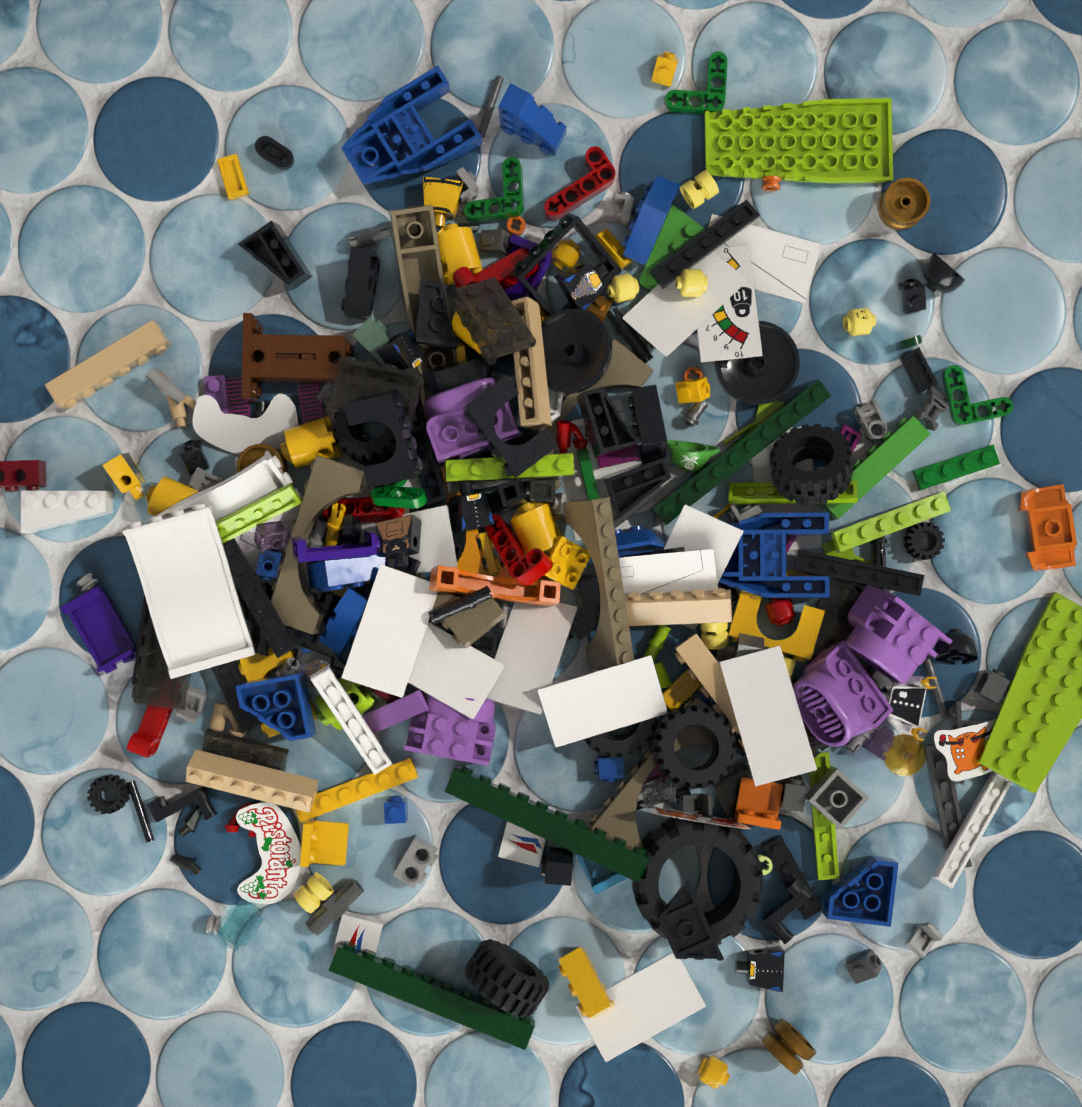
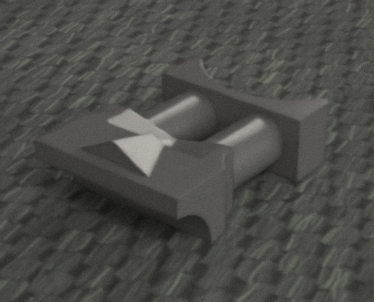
M930 386L925 394L923 408L921 411L916 410L913 416L917 419L923 418L927 429L935 431L939 425L935 422L939 414L949 408L947 405L948 399L933 386Z

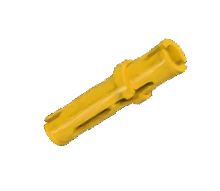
M338 503L332 506L331 517L327 521L328 530L324 546L338 544L346 507L343 504H340L339 511L337 510Z

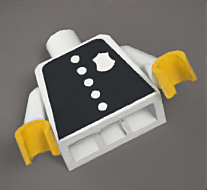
M911 676L906 684L902 685L894 682L891 688L886 690V693L881 692L893 708V712L887 717V721L897 731L910 736L913 735L919 741H924V739L919 738L918 733L920 731L927 732L924 728L919 727L926 690L937 687H932L929 684L930 679H937L935 676L926 678Z

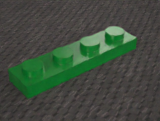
M993 444L914 470L913 474L920 491L999 465L1000 462Z

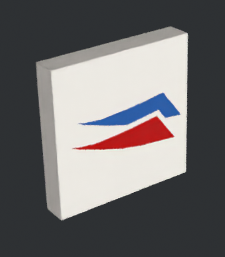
M507 821L498 857L539 867L546 839Z
M344 913L341 917L332 955H335L340 942L344 944L345 941L354 943L357 946L356 949L364 952V949H368L376 953L384 923Z

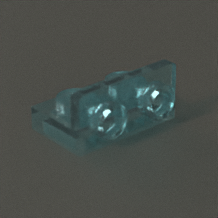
M242 898L218 935L235 945L234 950L237 951L240 946L244 948L251 939V936L248 934L252 928L256 930L263 919L260 916L264 911Z

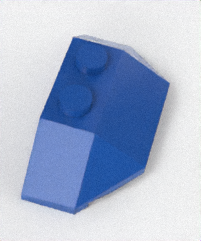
M642 525L630 527V531L622 533L621 529L615 530L619 558L624 555L663 550L667 543L649 529H642ZM591 557L588 561L589 564H593Z

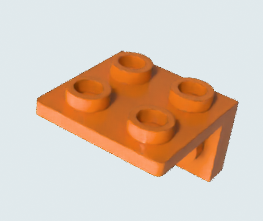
M741 777L734 819L738 823L780 830L781 821L778 819L783 785L770 782L755 786L752 778Z

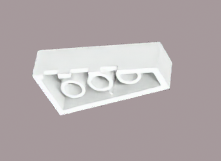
M21 491V533L31 534L113 513V492Z

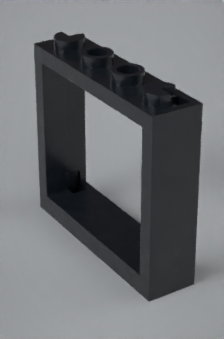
M571 213L564 215L559 220V224L553 230L548 231L544 239L538 245L532 247L529 255L524 260L519 261L510 273L528 295L539 303L541 310L549 317L555 314V312L524 277L572 228L576 230L598 259L606 266L608 273L600 278L605 288L612 282V278L618 276L622 271L582 220ZM569 302L560 311L572 309Z

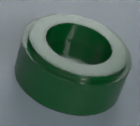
M921 335L900 341L903 349L923 342Z

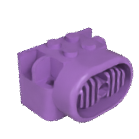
M494 378L472 381L433 395L425 400L424 407L429 419L426 426L427 432L440 465L446 464L445 460H458L490 447L486 440L483 442L476 433L478 429L473 423L469 424L466 421L462 408L496 383ZM508 402L497 411L494 418L495 432L503 442L519 436Z
M871 585L866 586L848 613V621L855 628L847 638L846 646L850 647L853 653L877 671L902 685L908 682L914 671L924 662L928 655L936 658L938 654L932 648L938 640L948 644L952 643L949 637L900 598Z
M845 640L813 655L811 660L802 668L804 675L793 685L803 722L819 741L829 746L845 745L852 737L878 727L893 712V708L850 647L846 646Z
M421 690L429 709L411 717L404 750L489 766L496 733V723L493 720L496 701L486 698L475 718L471 719ZM465 698L467 700L474 701V699L472 698Z

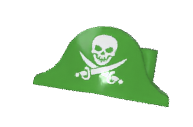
M667 440V447L672 451L671 463H677L678 467L686 472L701 470L710 457L720 452V447L689 441Z

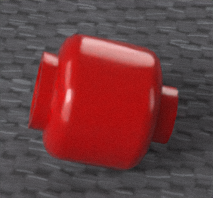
M770 598L771 602L765 606L770 623L776 624L777 627L792 623L796 612L791 599Z

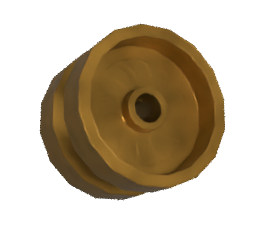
M909 177L898 179L880 197L877 207L879 217L890 229L898 231L910 229L929 210L930 194L925 185L917 179Z
M254 444L247 447L240 454L237 461V472L239 473L262 458L266 451H269L272 457L277 456L282 465L280 469L283 473L287 472L288 463L278 448L266 444Z
M781 1018L774 1026L780 1038L776 1034L769 1032L761 1041L786 1069L797 1075L804 1067L798 1055L802 1059L810 1061L817 1052L795 1027Z

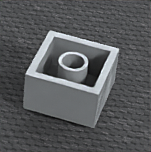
M831 766L807 792L805 799L841 830L869 797L841 771Z

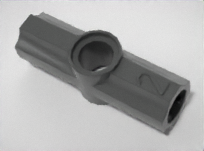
M351 878L337 893L334 892L321 905V908L306 921L308 929L318 936L334 920L337 921L349 909L348 906L364 892L360 883Z

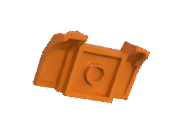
M1064 484L1022 491L1018 511H1027L1033 551L1025 552V555L1030 561L1032 569L1034 571H1043L1076 566L1074 549L1077 545L1072 507L1068 500H1066Z

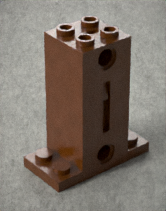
M243 313L241 398L249 403L258 404L259 398L262 397V387L259 386V383L350 384L351 374L354 373L353 366L350 364V358H354V346L351 345V342H349L345 335L263 334V324L252 313ZM340 357L339 362L334 363V360Z

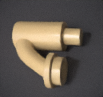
M167 395L172 420L177 422L178 428L185 427L187 414L184 404H187L194 410L196 401L187 395L177 405Z
M215 702L209 728L212 729L210 736L219 738L220 730H224L228 717L233 729H229V737L242 739L245 732L241 733L229 705Z

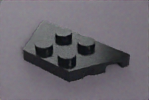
M686 881L657 916L676 959H717V961L724 960L694 891L689 881Z

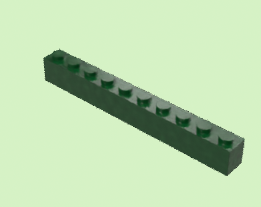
M819 379L811 381L706 463L701 470L692 474L651 506V511L661 524H669L680 515L684 505L692 506L829 399L831 394Z
M466 766L454 768L444 792L633 881L638 882L641 880L650 855L645 854V849L636 845L632 848L626 845V840L617 836L613 839L607 836V832L595 827V829L587 827L588 823L576 818L574 821L568 818L566 812L556 809V812L548 809V804L538 800L535 803L529 800L530 796L527 794L511 792V787L502 783L496 785L491 782L492 778L482 774L479 777L473 774L474 770Z
M345 941L343 944L340 942L328 971L526 1050L535 1028V1020L532 1019V1016L519 1017L518 1015H512L510 1012L504 1011L499 1006L491 1003L487 998L474 996V993L470 990L454 988V985L448 981L440 982L428 973H423V975L417 973L413 967L408 965L400 966L388 957L380 958L371 950L364 949V952L356 949L357 946L354 943Z

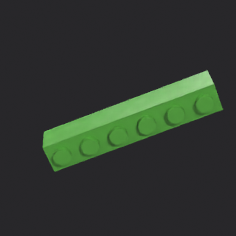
M915 416L901 419L896 424L898 428L893 433L889 431L881 438L883 442L879 446L873 445L866 451L867 457L862 461L858 459L853 463L852 481H857L858 501L931 435ZM819 503L826 512H829L833 520L839 519L855 504L825 503L821 505Z

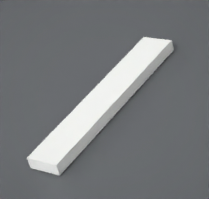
M329 665L311 675V681L373 774L375 775L392 765L389 756Z
M993 771L991 772L932 877L948 888L953 889L1010 788L1011 781Z

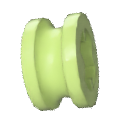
M764 854L757 855L761 862L767 860L765 862L767 867H762L760 870L763 875L769 874L773 868L772 861Z

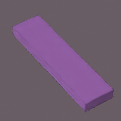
M418 690L362 717L373 734L418 715L428 710L429 707L421 690Z

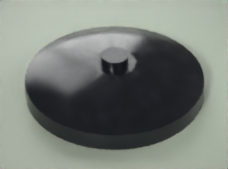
M582 309L559 311L548 317L541 324L548 388L562 394H575L594 386L607 371L612 357V340L605 324L594 314Z
M758 321L763 356L715 361L716 375L723 389L737 401L749 405H765L778 400L792 388L799 373L800 358L795 342L784 329L766 321Z

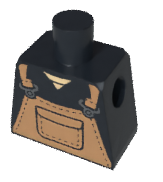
M413 514L375 523L382 553L390 559H395L396 568L408 567V556L418 554L420 550L422 523Z

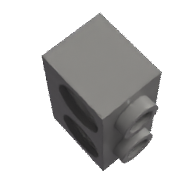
M416 835L395 869L393 876L415 888L417 883L421 885L427 875L424 872L428 865L432 867L438 857L435 854L437 847ZM425 849L428 856L420 858L417 855V850ZM408 867L415 868L417 875L409 876L406 873V869Z

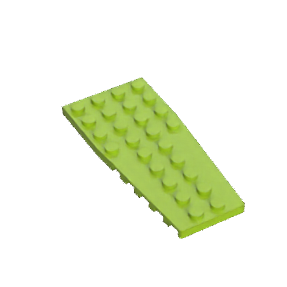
M892 98L823 99L803 101L801 104L783 103L780 106L763 105L760 108L743 107L740 110L722 109L719 112L706 111L704 114L705 170L711 176L762 179L764 176H778L782 181L827 184L892 183L893 181Z
M1052 592L1024 646L1014 670L1016 671L1014 678L1010 680L1007 687V695L999 706L1001 709L997 719L992 723L991 727L993 728L990 736L985 740L983 745L985 748L981 757L977 759V762L1030 793L1037 792L1082 719V606L1057 592Z

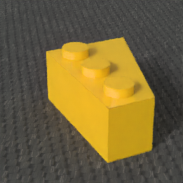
M579 947L558 959L560 962L558 968L563 977H568L571 983L568 985L569 990L573 996L577 995L580 1001L578 1007L583 1016L587 1015L588 1018H595L615 1006L613 1000L610 1001L605 991L606 988L597 976L596 970L583 947Z

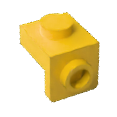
M664 51L663 54L659 53L651 79L652 82L671 87L679 61L678 58H675L676 55L667 51Z
M707 377L675 383L678 403L701 402L710 397V385Z

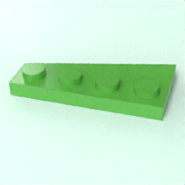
M672 204L638 284L648 292L653 290L658 283L650 275V271L705 231V228Z

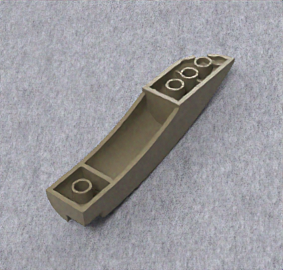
M418 205L389 210L406 328H411L414 337L419 282L421 280L442 283L448 307L447 312L451 321L433 205ZM418 344L424 356V361L417 366L422 378L416 382L427 423L429 419L424 402L438 393H430L425 373L433 367L456 363L458 359L457 352L454 349Z

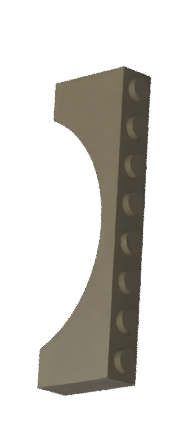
M614 339L612 341V357L607 371L594 386L585 391L603 387L604 390L620 387H642L654 370ZM582 392L564 394L560 417L551 422L552 426L545 427L555 441L556 422L567 417L570 411L578 404L577 396ZM553 449L551 452H549L547 455H552V454H554V449ZM558 476L538 479L555 480V492L561 486Z
M316 456V459H313L310 471L312 472L310 479H307L304 485L305 495L297 508L299 512L297 520H294L291 526V532L293 533L291 539L285 545L286 555L279 565L280 574L278 580L273 584L272 592L274 593L271 600L284 625L312 635L320 632L325 612L319 607L309 590L305 577L304 562L299 563L293 558L292 537L301 536L306 540L307 544L314 524L325 510L347 496L363 493L367 483L362 469L323 456Z
M610 497L563 502L566 524L580 536L588 549L599 583V623L592 641L585 647L588 668L604 670L634 661Z
M404 508V514L415 512L416 508ZM422 573L415 575V577L427 580ZM438 592L432 610L461 597ZM492 598L477 604L474 609L468 608L440 622L446 629L450 628L454 632L452 637L459 646L463 644L468 648L507 615Z
M689 698L682 706L693 705L709 708L698 698H693L692 700ZM687 727L677 735L674 751L698 744L713 745L711 736L701 727ZM651 747L642 755L643 761L639 765L636 763L629 771L631 776L626 782L622 780L615 789L618 792L613 798L609 796L602 805L604 809L601 813H595L588 822L591 824L589 828H600L606 831V835L613 839L615 836L626 840V845L634 848V845L643 847L637 830L636 808L641 788L650 772L657 765L654 762V753Z

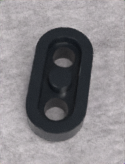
M262 136L257 139L255 150L261 158L280 170H288L293 166L294 156L288 148L269 136ZM270 146V150L265 152L264 147ZM283 157H287V161L285 163L281 162V159Z

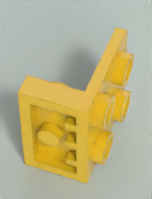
M559 536L549 555L553 562L552 568L545 576L574 590L591 557L589 551L565 537Z
M307 820L303 824L300 867H309L311 863L344 866L347 857L349 823Z

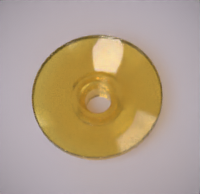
M907 734L894 736L885 746V764L897 775H913L925 763L926 757L923 744L915 739L914 736ZM909 752L910 757L909 759L905 760L903 755L904 753Z

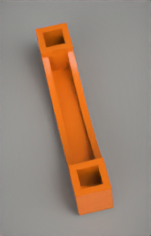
M438 565L431 569L429 587L431 591L465 595L467 592L473 593L488 586L493 599L548 607L559 604L560 582L536 580L529 586H522L511 578L482 575L454 567Z

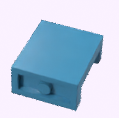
M576 854L595 895L627 879V877Z

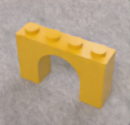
M741 590L728 634L732 636V641L737 642L739 633L764 638V647L773 648L780 646L784 657L785 653L794 655L793 659L805 663L806 659L811 660L825 611L804 605L798 627L793 635L783 640H772L764 636L757 625V614L762 597Z
M270 647L269 656L255 653V655L239 659L240 663L238 666L241 674L246 676L247 681L266 678L273 669L284 665L288 658L292 657L297 660L293 649L277 658ZM310 699L313 718L317 720V710L313 700ZM262 722L260 723L263 733L267 734L268 738L280 734L275 729H271Z

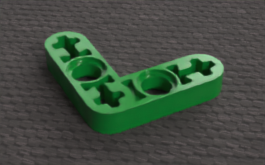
M720 51L711 54L707 68L706 92L671 90L666 94L665 107L673 112L705 114L706 111H722L726 96L728 62L726 55ZM716 58H718L719 61L721 62V64H720V66H719V72H715V70H716L715 59H716ZM719 78L722 81V86L719 88L713 87L711 80ZM672 96L676 97V105H672V101H669L672 99ZM683 97H686L685 106H682ZM697 97L700 100V105L697 107L691 106L689 99ZM704 98H707V100H706V102H707L706 107H703ZM713 99H717V103H720L716 108L711 103Z
M509 157L502 164L504 197L475 200L465 205L464 214L470 222L476 223L520 216L524 212L523 169L517 158ZM513 164H515V167H514V175H515V176H512V174H511V172H510V170H509V169L511 168V165H513ZM511 183L519 184L518 189L515 191H509L508 187ZM513 203H517L515 210H512L511 208L513 207ZM492 205H499V210L496 213H490L489 208ZM476 208L477 211L475 212V215H472L471 212H473V209Z
M952 365L943 371L942 380L948 399L951 419L956 425H966L999 418L1012 412L1013 403L1007 397L970 404L963 370L959 366ZM951 370L953 373H957L954 381L955 384L960 383V386L950 388V385L954 384L953 378L948 377ZM954 390L962 392V399L960 401L953 399L952 393ZM1001 402L1007 406L1004 412L1002 409L993 411L992 408L1000 405ZM962 403H964V405H965V406L958 407V408H955V406H954V405H959V404H962ZM979 406L986 407L987 415L985 417L978 415L977 408ZM960 408L962 413H966V417L963 420L957 417V414H960Z
M407 480L375 486L370 493L374 504L377 506L412 509L424 506L427 503V497L422 488L402 487Z

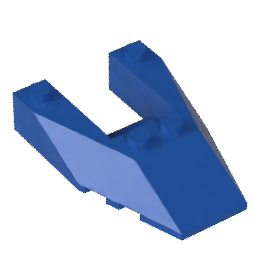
M438 65L384 97L377 109L371 112L365 123L342 146V151L363 185L430 170L464 156L483 144L482 136L471 119L434 140L418 114V111L450 92L449 82Z
M829 512L762 513L730 524L743 530V533L718 583L764 598L830 597L829 576H786V536L828 535Z

